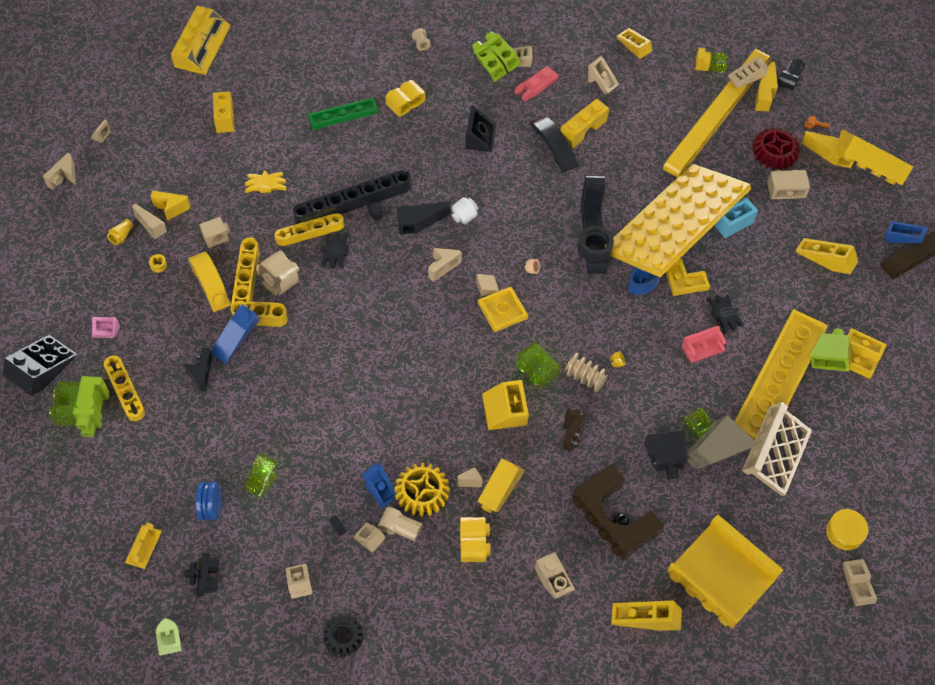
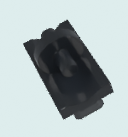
M202 553V558L198 560V569L197 563H191L190 569L184 570L183 576L189 579V585H195L197 579L196 596L200 597L204 593L217 591L218 579L207 577L208 572H218L219 560L209 558V553Z

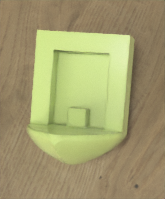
M163 619L156 628L159 656L181 651L177 625L169 619Z

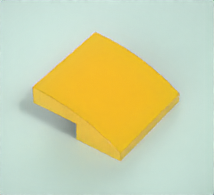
M851 328L847 335L850 341V370L870 379L887 344Z

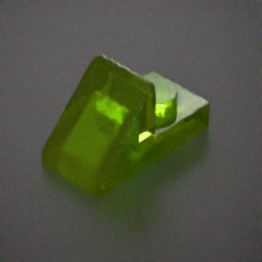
M263 453L258 454L244 489L256 497L262 498L278 477L274 473L278 462Z

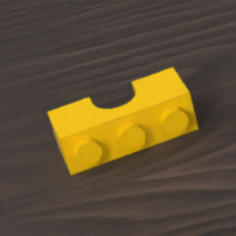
M597 98L561 126V132L571 149L584 140V136L590 127L596 130L607 121L609 107Z

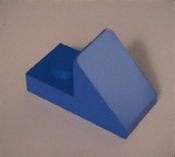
M377 462L361 474L367 484L364 487L381 508H384L396 499L395 495L397 493L381 464Z

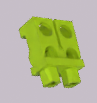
M490 32L486 35L487 41L484 44L477 41L472 46L478 61L489 73L492 80L496 82L507 74L506 70L508 72L512 71L521 62L516 52L501 38L499 33L494 34Z
M81 377L76 401L78 408L73 409V414L77 419L76 427L81 429L83 437H94L96 428L101 429L102 427L101 408L103 400H109L110 392L102 377Z

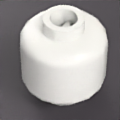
M461 198L452 206L453 214L451 216L457 223L468 224L478 215V207L471 198Z

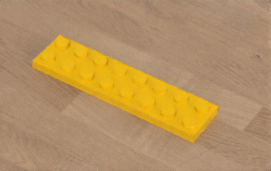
M794 309L734 421L754 441L769 406L780 402L787 406L789 405L811 361L810 354L820 335L825 333L828 325Z

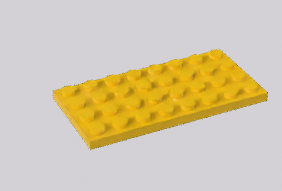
M692 164L613 237L614 244L610 256L661 277L751 190L750 184Z

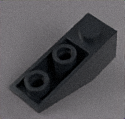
M451 201L397 207L399 234L419 233L451 214Z

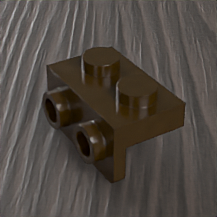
M571 408L567 409L563 428L567 429L563 449L568 452L573 447L577 448L581 442L586 418L581 412Z

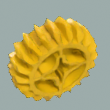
M423 462L421 467H417L414 463L412 470L406 467V473L401 472V479L396 480V485L398 486H395V492L397 493L395 497L396 500H400L399 506H405L404 510L406 513L412 509L413 516L417 512H420V517L424 516V512L431 516L432 510L438 513L439 506H445L444 501L448 500V493L450 492V487H448L449 481L444 479V472L439 473L440 469L438 467L433 470L431 463L428 467H425ZM429 479L437 484L439 490L434 489V486L429 484ZM425 484V489H423V491H421L419 495V490H421ZM406 489L415 495V500L407 495Z

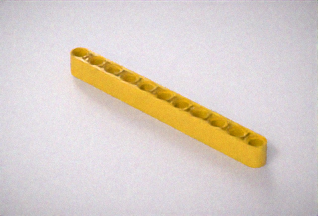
M755 49L743 65L758 57L768 65L771 56ZM730 80L668 158L663 170L678 178L688 168L754 82L737 88Z

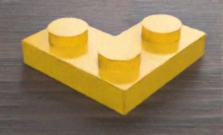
M682 258L665 272L673 296L706 291L710 288L705 271L687 274Z

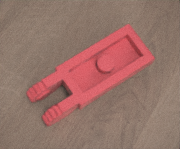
M546 66L524 83L517 86L514 93L520 95L527 90L522 96V100L527 101L559 79V75Z

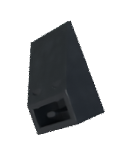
M47 335L7 356L4 360L3 376L33 396L45 389L77 356V353L51 335Z

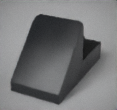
M202 348L201 355L197 357V365L183 364L187 375L201 391L205 392L213 358L209 348Z

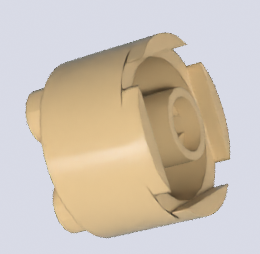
M281 250L272 254L256 267L258 277L262 275L264 279L262 284L273 295L283 294L299 281L297 274L299 268L297 264L290 262Z

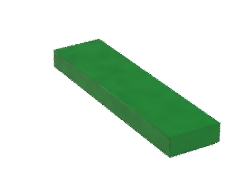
M369 98L309 113L307 116L312 130L378 114L379 112L374 98Z

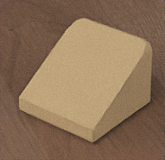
M106 119L96 129L91 139L101 143L109 135L111 130Z
M476 275V283L481 296L499 291L494 276Z
M472 468L457 477V485L459 487H482L483 480L476 468Z
M366 522L353 538L373 553L383 542L385 536L379 528Z

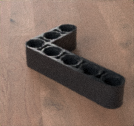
M604 175L585 176L581 196L583 230L590 226L603 227L601 205L605 190ZM594 237L585 240V245L591 250L605 249V242L599 238ZM607 259L601 262L586 260L587 274H606Z

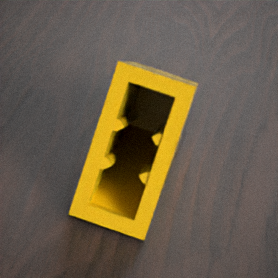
M501 458L477 501L482 504L481 508L489 513H492V511L499 512L525 470L509 460Z

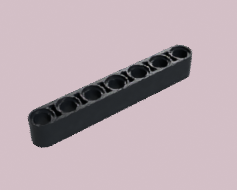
M399 170L299 203L293 208L294 221L296 224L331 214H344L367 206L372 202L376 203L406 193L411 189V175L406 170Z

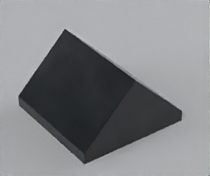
M474 105L470 108L465 149L492 152L497 124Z

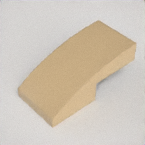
M864 559L843 562L845 577L855 606L876 603L877 597L870 583L871 575Z

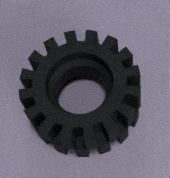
M340 614L339 618L334 616L331 622H327V627H324L323 638L329 652L331 651L335 656L338 654L340 657H344V655L348 657L351 656L352 652L355 654L357 648L361 647L363 632L356 618L353 617L352 619L350 615L343 617V614ZM346 628L352 633L351 639L347 643L336 641L335 634L339 629Z

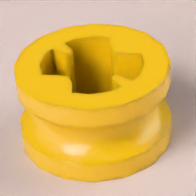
M156 254L149 259L152 271L160 273L167 268V262L163 255Z

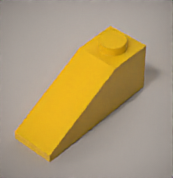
M803 238L796 249V253L834 272L851 274L858 263L856 250L852 245Z
M674 601L613 603L612 625L660 631L681 630L682 609Z

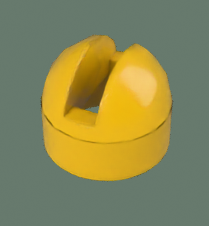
M621 351L611 355L610 361H613L611 363L613 367L618 368L626 365Z

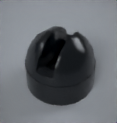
M618 513L614 516L612 522L618 525H629V518L625 513ZM623 517L624 520L618 524L617 521Z

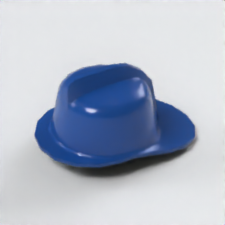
M634 267L628 289L634 295L650 293V291L658 286L660 277Z

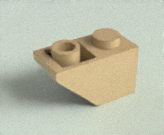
M556 552L536 560L535 570L544 588L555 599L575 590Z

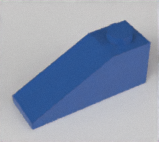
M242 304L228 322L213 347L211 354L227 364L260 321L261 317Z

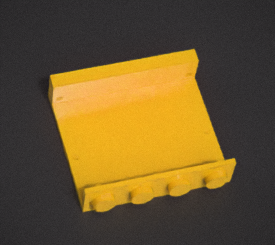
M718 514L712 520L710 526L674 564H670L667 570L674 582L681 583L690 596L697 597L707 611L714 612L723 625L730 626L732 629L783 571L780 566Z

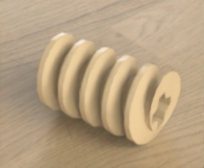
M576 353L568 362L565 372L568 370V376L574 375L576 381L581 378V384L587 383L588 388L594 386V391L598 392L605 383L608 374L604 375V368L598 372L599 365L597 364L592 368L591 360L585 364L584 356L578 360L579 353Z

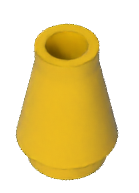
M125 219L122 223L108 231L107 238L114 245L122 244L134 227L133 223Z

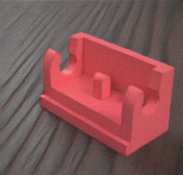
M715 326L684 337L681 347L690 363L724 352L725 347L723 344L726 343V340L720 331V327Z

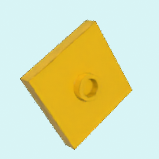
M512 287L478 299V305L493 332L528 319V314Z

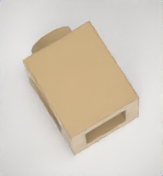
M220 217L199 224L208 248L229 241V227L227 223L222 222Z

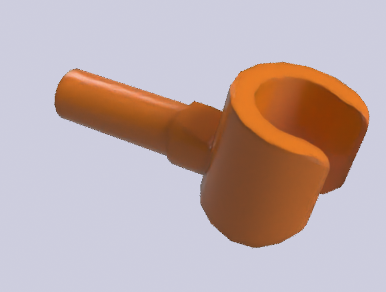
M810 116L804 125L808 129H813L814 126L830 127V124L816 121L817 119L814 116Z

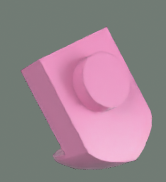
M92 317L93 338H114L119 332L120 324L115 317Z

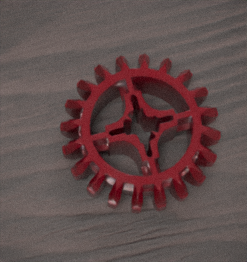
M772 127L770 130L760 131L758 136L755 137L752 146L753 156H755V161H760V165L765 164L766 169L770 166L773 171L776 168L779 171L783 168L787 170L799 158L800 143L797 142V137H792V133L788 134L787 130L781 131L780 127L775 130Z

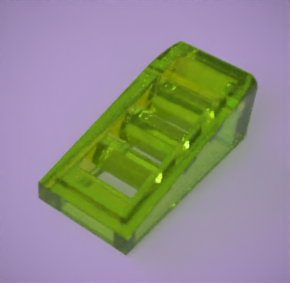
M702 407L683 419L698 439L713 423ZM699 417L701 420L695 423L694 419ZM702 423L706 425L702 429H699L698 427Z

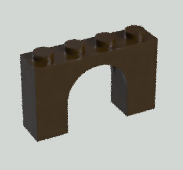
M611 464L573 491L572 502L577 509H582L586 520L591 525L594 524L596 526L599 536L604 541L607 540L610 543L613 553L617 557L620 556L624 561L660 535L664 525L652 511H649L629 525L615 524L604 515L602 502L620 489L625 480Z

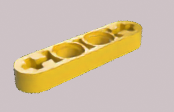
M336 213L285 227L275 232V240L277 245L287 246L336 232L344 228V219L341 214Z
M114 355L107 357L104 361V367L127 417L131 421L141 420L144 417L145 411L121 359ZM113 362L116 364V367L118 369V371L114 372L111 366V363ZM119 377L126 378L123 384L115 383ZM125 393H133V397L131 399H123V395ZM132 404L135 405V408L138 412L135 415L130 406Z

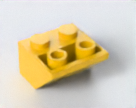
M522 380L502 382L482 394L488 430L527 426L529 414Z

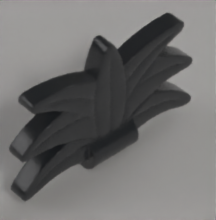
M338 232L331 239L326 234L327 246L320 248L325 253L322 259L323 266L329 260L330 266L334 268L337 260L339 266L344 269L343 258L348 253V245L345 244L348 232L344 233L340 239H338Z
M716 295V301L711 297H707L706 300L713 308L711 312L716 322H720L724 334L728 330V325L732 331H735L736 323L740 327L743 326L742 320L736 314L739 308L732 307L729 295L725 296V300Z

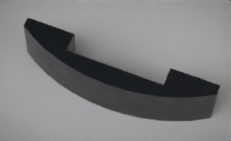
M544 115L530 121L537 135L540 134L554 154V160L562 172L578 167L577 160L569 143L551 119Z

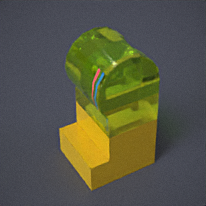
M698 48L695 70L724 72L727 69L728 56L722 52H705V48Z

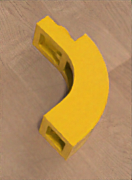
M204 251L187 258L194 275L198 278L212 311L216 312L230 306L231 303L224 289L223 282L207 252Z

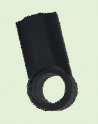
M799 58L792 59L787 69L781 73L777 84L793 91L805 67L803 61Z

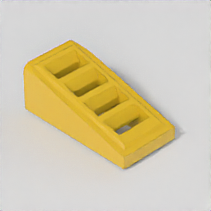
M630 28L617 35V39L640 59L652 52L651 41Z

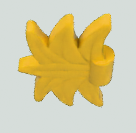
M266 171L262 175L248 174L247 176L250 180L245 182V186H249L245 189V193L253 191L272 193L271 191L287 190L286 186L282 185L286 183V180L280 178L283 176V172L270 175Z

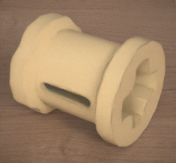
M423 28L416 29L412 33V38L416 41L419 51L427 50L431 46L430 40L426 37L427 33Z

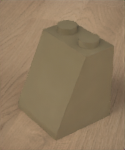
M727 415L712 423L686 452V458L692 467L700 469L752 448L757 443Z

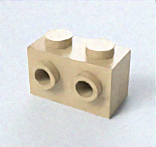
M806 170L772 171L767 181L771 199L806 198L810 189Z

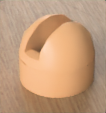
M530 259L526 261L525 270L528 273L537 274L540 270L539 260Z

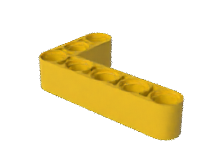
M246 238L242 241L231 302L232 316L243 304L256 314L262 313L258 315L261 319L256 326L281 327L288 321L286 308L283 304L252 302L257 275L256 267L259 262L260 253L257 241L254 238Z

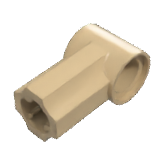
M387 507L378 524V528L388 534L393 535L396 533L416 541L420 534L422 523L403 516L400 511L394 508Z

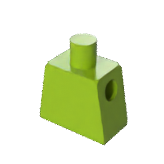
M836 328L832 331V334L823 333L820 335L810 354L812 368L850 371L849 336L844 335L842 329Z

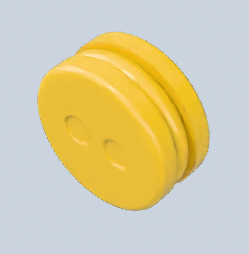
M839 510L827 523V537L837 548L853 550L858 548L866 539L868 524L865 518L854 510Z

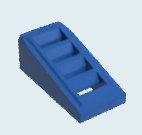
M891 221L885 233L886 242L922 243L928 227Z

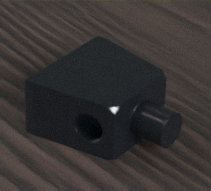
M684 431L647 435L644 445L655 471L665 470L667 479L678 478V468H683L686 461Z

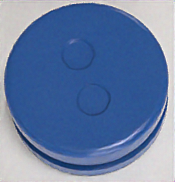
M200 482L198 484L195 505L199 520H217L219 518L221 489L218 482Z

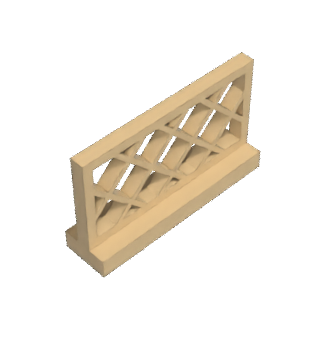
M783 402L769 406L755 439L757 444L751 448L742 469L747 475L753 474L781 496H785L812 432L810 428L787 411L788 406ZM783 417L788 420V428H784ZM796 428L804 432L802 439L798 438ZM785 430L791 431L793 441L788 442ZM777 432H780L783 442L781 444L777 443ZM794 443L796 448V453L793 456L789 444ZM784 445L787 457L781 458L779 446ZM770 448H773L776 460L770 459ZM786 459L788 460L790 467L787 472H785V468L782 461ZM773 462H777L779 474H774ZM764 464L767 466L769 476H765L760 472ZM781 475L782 487L778 486L776 476Z

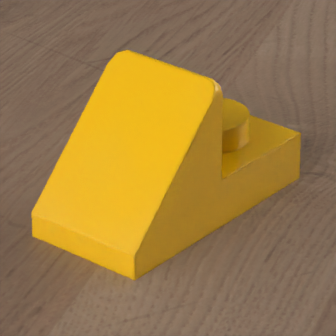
M152 191L150 196L154 207L165 209L167 221L189 210L191 207L189 198L185 195Z

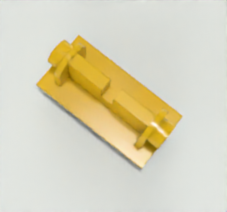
M151 523L142 525L125 563L145 569L162 531L155 529Z

